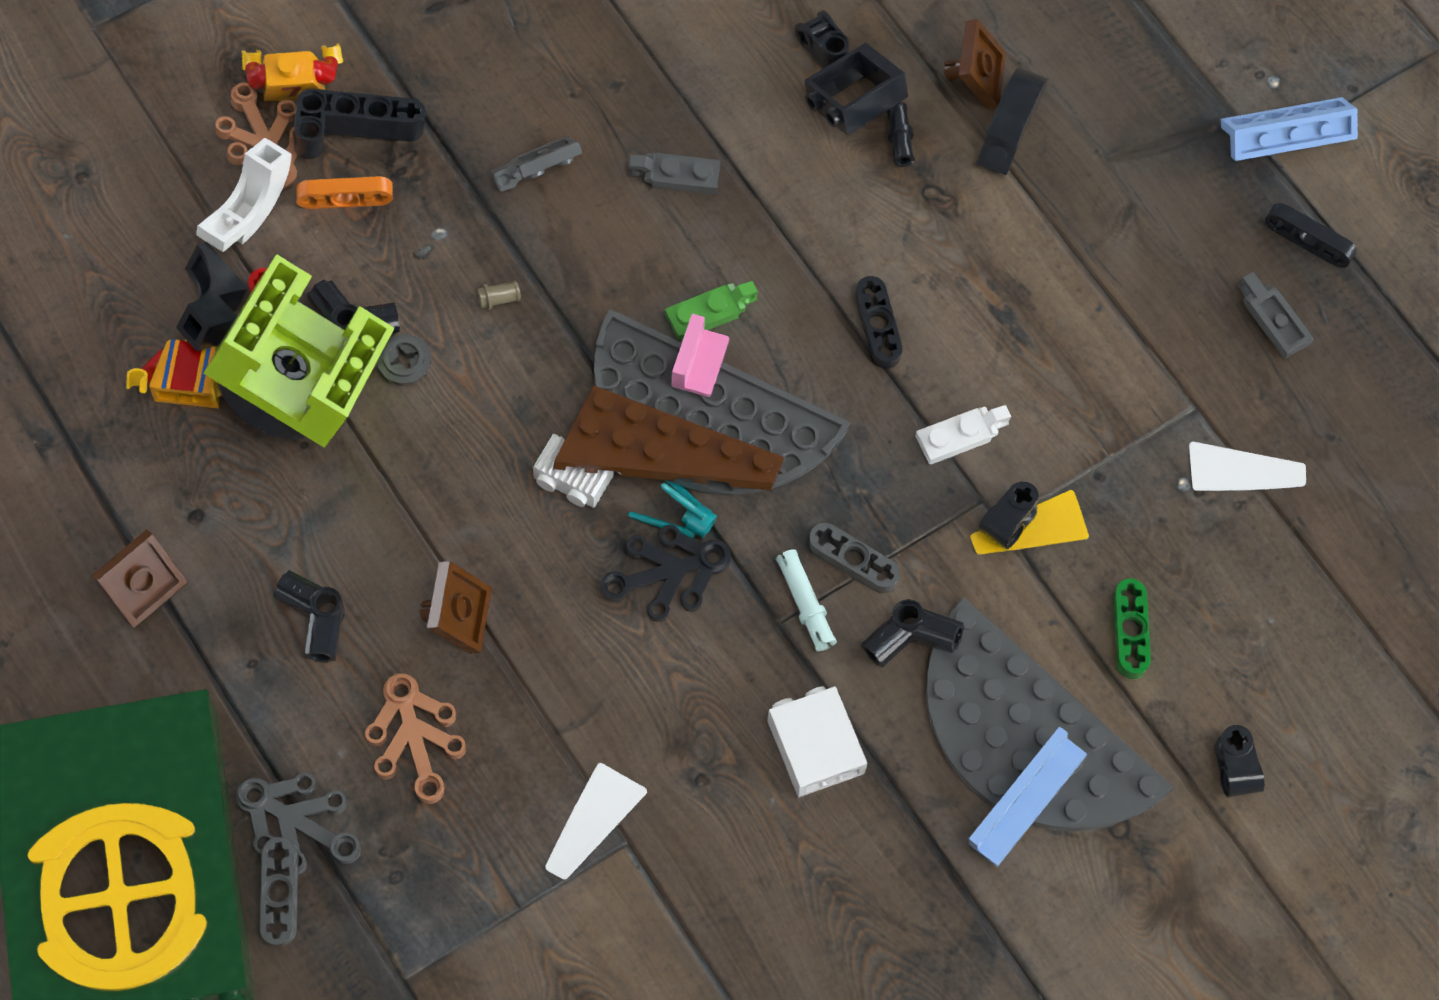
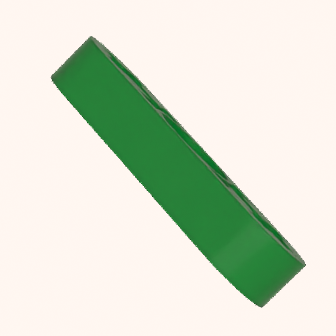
M1128 578L1122 580L1117 585L1113 594L1116 665L1118 671L1124 677L1138 679L1146 673L1151 663L1147 591L1139 580ZM1127 589L1131 590L1132 595L1138 596L1132 604V611H1127L1129 607L1128 597L1122 596ZM1126 621L1138 623L1141 628V634L1135 637L1127 635L1123 631L1122 624ZM1137 645L1135 659L1142 662L1139 663L1137 668H1132L1131 662H1126V660H1128L1131 654V646Z

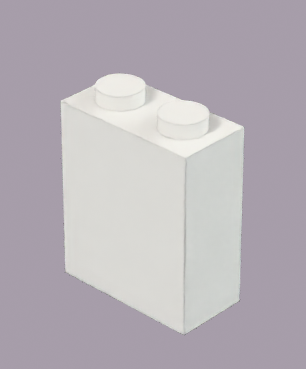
M836 686L825 689V687L814 688L805 694L806 697L795 701L792 698H786L776 702L772 709H769L767 722L798 797L865 774L867 761Z

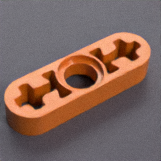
M385 177L305 180L296 186L297 204L306 209L381 206L393 200L392 181Z

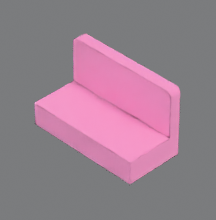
M692 314L672 370L671 387L710 397L729 343V337L705 330V317Z

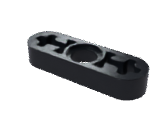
M1274 204L1265 218L1266 225L1272 231L1336 267H1347L1357 252L1356 246L1349 239L1286 204Z
M867 276L858 282L855 299L872 361L878 367L884 369L893 368L901 359L903 347L885 283L880 278ZM867 288H871L872 292L876 293L875 306L871 307L870 295L865 293ZM877 315L882 316L887 320L888 325L882 329L874 328L869 322L870 318ZM883 338H886L888 350L892 351V356L887 357L885 352H881Z

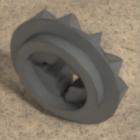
M408 334L396 335L388 339L377 360L378 369L388 382L393 381L401 386L410 382L416 384L423 375L427 376L431 364V353L426 343L420 338ZM398 351L407 359L412 357L410 359V369L404 367L403 364L396 365L399 363Z

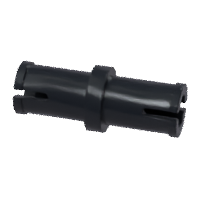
M900 102L887 110L890 126L887 132L888 140L892 143L894 164L899 167L909 166L915 160L911 142L914 133L912 127L909 126L908 108L904 102Z

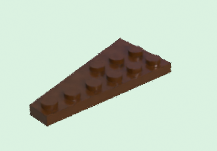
M593 385L554 460L553 469L566 470L567 466L585 468L587 473H598V470L618 471L621 476L675 481V477L694 479V483L707 484V480L727 482L729 487L771 491L782 468L784 457Z

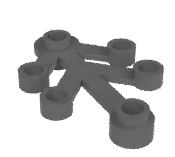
M303 772L293 779L268 784L261 778H249L243 781L237 788L236 801L244 812L251 814L255 833L253 847L259 856L262 857V850L258 848L259 843L263 840L274 838L268 832L265 811L278 818L282 837L296 845L298 858L302 860V864L298 867V875L306 870L307 861L304 854L300 852L296 830L329 848L333 858L340 864H351L360 856V843L354 834L342 832L336 835L305 817L326 811L334 815L344 812L347 807V800L341 791L332 790L323 797L284 805L275 798L296 792L302 797H308L316 791L317 784L312 774ZM310 780L312 784L308 789L303 790L299 788L301 781ZM253 792L261 793V798L256 802L248 800L249 795ZM334 797L342 799V803L338 807H331L329 802ZM345 845L353 848L352 853L348 856L340 854V849ZM285 850V857H288L289 851Z

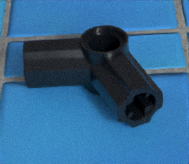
M322 280L314 284L311 291L307 293L309 302L319 315L343 330L347 327L343 325L350 322L353 314L358 309L357 306L347 301L332 280ZM394 302L362 307L394 327L392 333L400 332L398 313Z
M288 570L278 581L273 595L276 600L310 617L304 652L305 658L323 663L336 661L341 622L345 616V609L339 592L331 587H322ZM325 603L336 605L330 612L324 613L319 610Z
M906 599L895 605L892 616L861 643V647L876 665L884 667L909 643L920 641L953 653L960 645L965 627L963 622L923 609L917 601ZM908 618L917 619L912 624H903L904 620Z

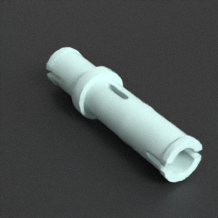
M793 549L783 552L785 558L783 559L782 555H778L776 561L782 570L801 613L799 620L801 624L806 625L816 651L829 649L828 643L834 646L837 640L833 636L825 618L827 611L823 605L819 604L799 560L797 551Z

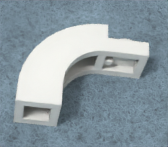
M264 138L244 154L242 173L233 193L218 210L197 226L196 235L222 252L236 241L244 244L261 226L278 200L287 179L292 154L267 138Z

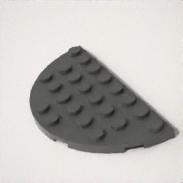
M609 309L602 323L596 343L594 362L595 386L783 456L784 462L772 489L790 483L817 467L840 444L850 428L851 422L724 362L721 364L710 397L671 387L672 370L682 344L681 342ZM675 477V481H670L689 489L714 494L738 495L765 491L729 487L727 482L707 480V484L694 483V479Z
M965 597L956 605L948 617L964 623L965 628L958 649L953 653L933 646L926 675V703L931 729L937 737L947 763L958 778L974 794L994 808L1059 726L1068 732L1067 738L1087 753V756L1033 822V826L1071 832L1108 828L1116 823L1145 813L1172 792L1174 787Z

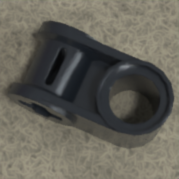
M824 10L817 12L816 17L805 24L798 23L794 27L799 43L809 51L822 69L849 52V39Z
M1021 481L1013 484L998 503L985 514L979 525V531L1005 549H1010L1037 515L1036 504L1039 496L1037 488L1029 482Z
M1241 725L1229 726L1216 740L1214 745V752L1220 770L1221 786L1225 796L1228 798L1263 792L1265 787L1264 775L1258 761L1251 732ZM1231 739L1234 745H1228V741ZM1239 744L1240 748L1236 750L1235 745Z

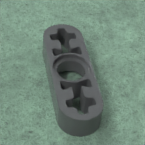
M819 523L812 528L808 544L814 555L878 593H888L895 589L899 580L900 570L893 560L833 524ZM826 534L831 536L830 543H825L823 546L818 544L819 537L823 538ZM840 542L844 543L840 548L839 555H834L836 547L839 548ZM856 550L863 555L864 561L856 566L850 565L844 559L845 553ZM869 560L874 561L872 569L869 568L868 574L864 573L868 567ZM884 570L889 571V579L885 578L882 582L877 579L878 573H882Z
M274 837L268 840L262 849L260 933L266 942L276 946H283L294 939L297 931L298 849L292 841L284 837ZM281 844L283 849L289 851V856L282 858L281 865L282 870H289V876L283 874L270 875L271 869L278 871V860L272 858L271 854L278 851ZM277 881H284L289 887L288 896L281 902H275L270 897V888ZM270 906L278 909L288 907V913L280 912V921L282 924L287 925V931L281 932L279 939H276V934L271 933L269 930L270 926L277 923V913H269Z

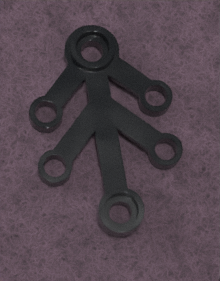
M665 525L659 533L660 544L666 548L678 546L693 555L680 559L647 543L644 537L633 535L626 543L628 555L633 558L644 557L661 566L629 576H625L618 571L609 572L602 578L601 593L608 601L618 602L626 597L628 591L666 580L657 599L653 600L648 608L650 619L655 622H662L669 615V604L685 573L699 569L691 589L684 591L681 598L682 607L689 612H694L701 607L702 594L712 574L722 573L730 564L731 552L725 543L719 540H708L701 543L680 533L676 526ZM670 531L675 534L676 538L673 541H667L664 539L663 534ZM633 542H640L643 545V549L641 551H633L630 545ZM716 553L720 560L712 563L707 559V555ZM611 584H618L621 587V591L613 594L609 592L608 587ZM688 595H694L697 597L698 603L689 605L685 598ZM660 605L664 607L665 613L660 616L655 615L652 608Z

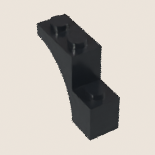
M206 242L197 244L185 268L197 286L200 299L188 303L176 327L196 351L220 344L237 316L234 312H236L248 288Z

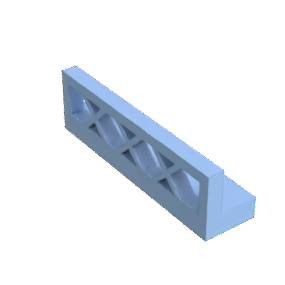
M1341 97L1221 119V128L1230 135L1231 158L1238 161L1358 139L1357 108Z
M1060 726L969 838V845L996 867L1005 859L1087 756V753L1067 738L1068 732Z

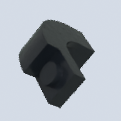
M1022 68L1015 70L995 111L976 164L1004 175L1008 174L1029 120L1038 108L1048 78Z

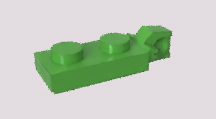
M753 281L738 285L736 288L733 283L727 286L723 285L666 308L665 316L677 340L683 341L692 314L705 317V330L713 329L739 318V314L746 311L745 305L757 301L758 291Z

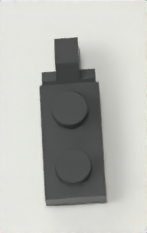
M564 136L509 159L510 163L493 169L490 173L496 189L504 191L515 188L517 182L522 180V178L532 179L542 175L544 169L553 165L564 166L574 160L573 157L582 154V151L577 141L569 136Z
M648 153V156L631 155L629 176L644 178V182L651 183L653 188L715 195L717 194L721 160L664 153Z
M1254 272L1242 278L1238 287L1245 296L1243 302L1246 308L1284 359L1313 342L1314 339L1311 333L1276 287L1272 288L1269 284L1264 286Z

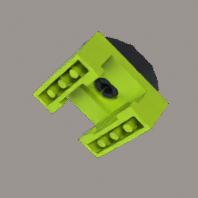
M276 254L255 285L232 326L220 342L203 374L217 382L221 394L233 412L252 426L266 432L270 436L289 439L309 438L325 448L351 412L394 327L359 306L346 329H341L298 302L312 276Z

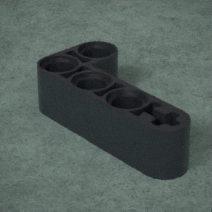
M306 89L297 98L294 150L297 155L305 159L318 157L324 148L325 134L415 141L424 132L425 106L422 102L413 98Z

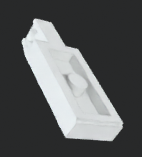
M1006 405L991 409L989 412L986 407L976 408L916 431L915 437L930 465L989 443L991 438L998 435L997 429L1009 425L1011 415Z

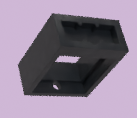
M866 42L804 80L807 92L805 100L810 109L814 112L818 111L832 127L839 128L846 135H849L908 98L905 73ZM863 77H866L876 85L875 88L846 106H842L832 98V96Z

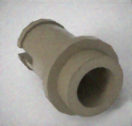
M516 280L493 286L483 284L482 288L477 289L480 308L487 307L488 310H492V306L521 301L520 289Z

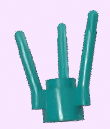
M668 480L665 481L669 485L662 483L661 489L687 509L681 520L686 524L685 527L633 511L628 513V516L632 519L659 528L665 525H674L679 529L680 533L693 539L696 535L702 539L705 538L717 519V515L712 513V510L702 505L684 487Z

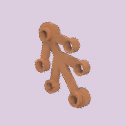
M239 83L231 90L230 103L236 111L245 113L254 134L235 127V121L227 116L216 120L215 133L219 138L236 141L229 145L227 159L231 164L243 165L244 154L248 151L246 146L252 148L264 138L278 145L289 122L295 120L296 104L290 100L281 101L277 106V117L268 131L256 106L257 91L250 87L248 83ZM288 109L291 113H284L282 110ZM221 126H228V127H230V129L224 130V129H221L220 127H221ZM294 127L290 130V144L286 148V151L291 153L292 156L287 179L282 190L288 189L297 178V169L294 166V162L298 155L294 150ZM233 152H240V153H242V155H241V156H235V155H233L232 153H233Z
M402 673L395 674L384 684L385 705L374 723L370 724L365 730V737L369 745L373 747L382 746L387 741V727L398 710L400 711L403 723L384 755L375 761V772L383 780L393 778L397 772L396 763L409 742L418 773V778L415 782L416 795L421 802L434 804L444 795V783L438 774L432 772L423 739L445 749L446 755L451 759L463 757L466 752V744L461 736H451L417 719L413 706L435 715L436 722L443 727L451 726L456 721V710L450 703H440L420 693L418 683L412 676ZM399 688H406L408 690L404 697L395 695L396 690ZM443 710L452 712L451 717L448 719H441L439 714ZM374 730L383 732L382 737L377 740L370 738V734ZM451 743H460L462 747L459 751L452 752L448 749ZM383 763H390L392 765V769L386 773L381 772L379 767ZM429 785L437 788L436 793L433 795H426L423 791Z

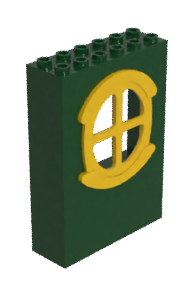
M207 689L0 725V881L12 1000H255L218 716ZM124 835H137L153 843L168 859L173 870L172 877L159 882L131 887L126 886L123 881L119 847L120 838ZM102 840L105 843L109 876L108 889L103 892L71 898L61 897V882L71 860L88 843ZM168 894L174 895L176 897V907L173 918L164 935L149 950L142 953H134L131 949L127 905L135 900ZM102 906L111 907L117 946L116 955L111 959H100L86 953L74 943L63 924L64 916L74 911Z

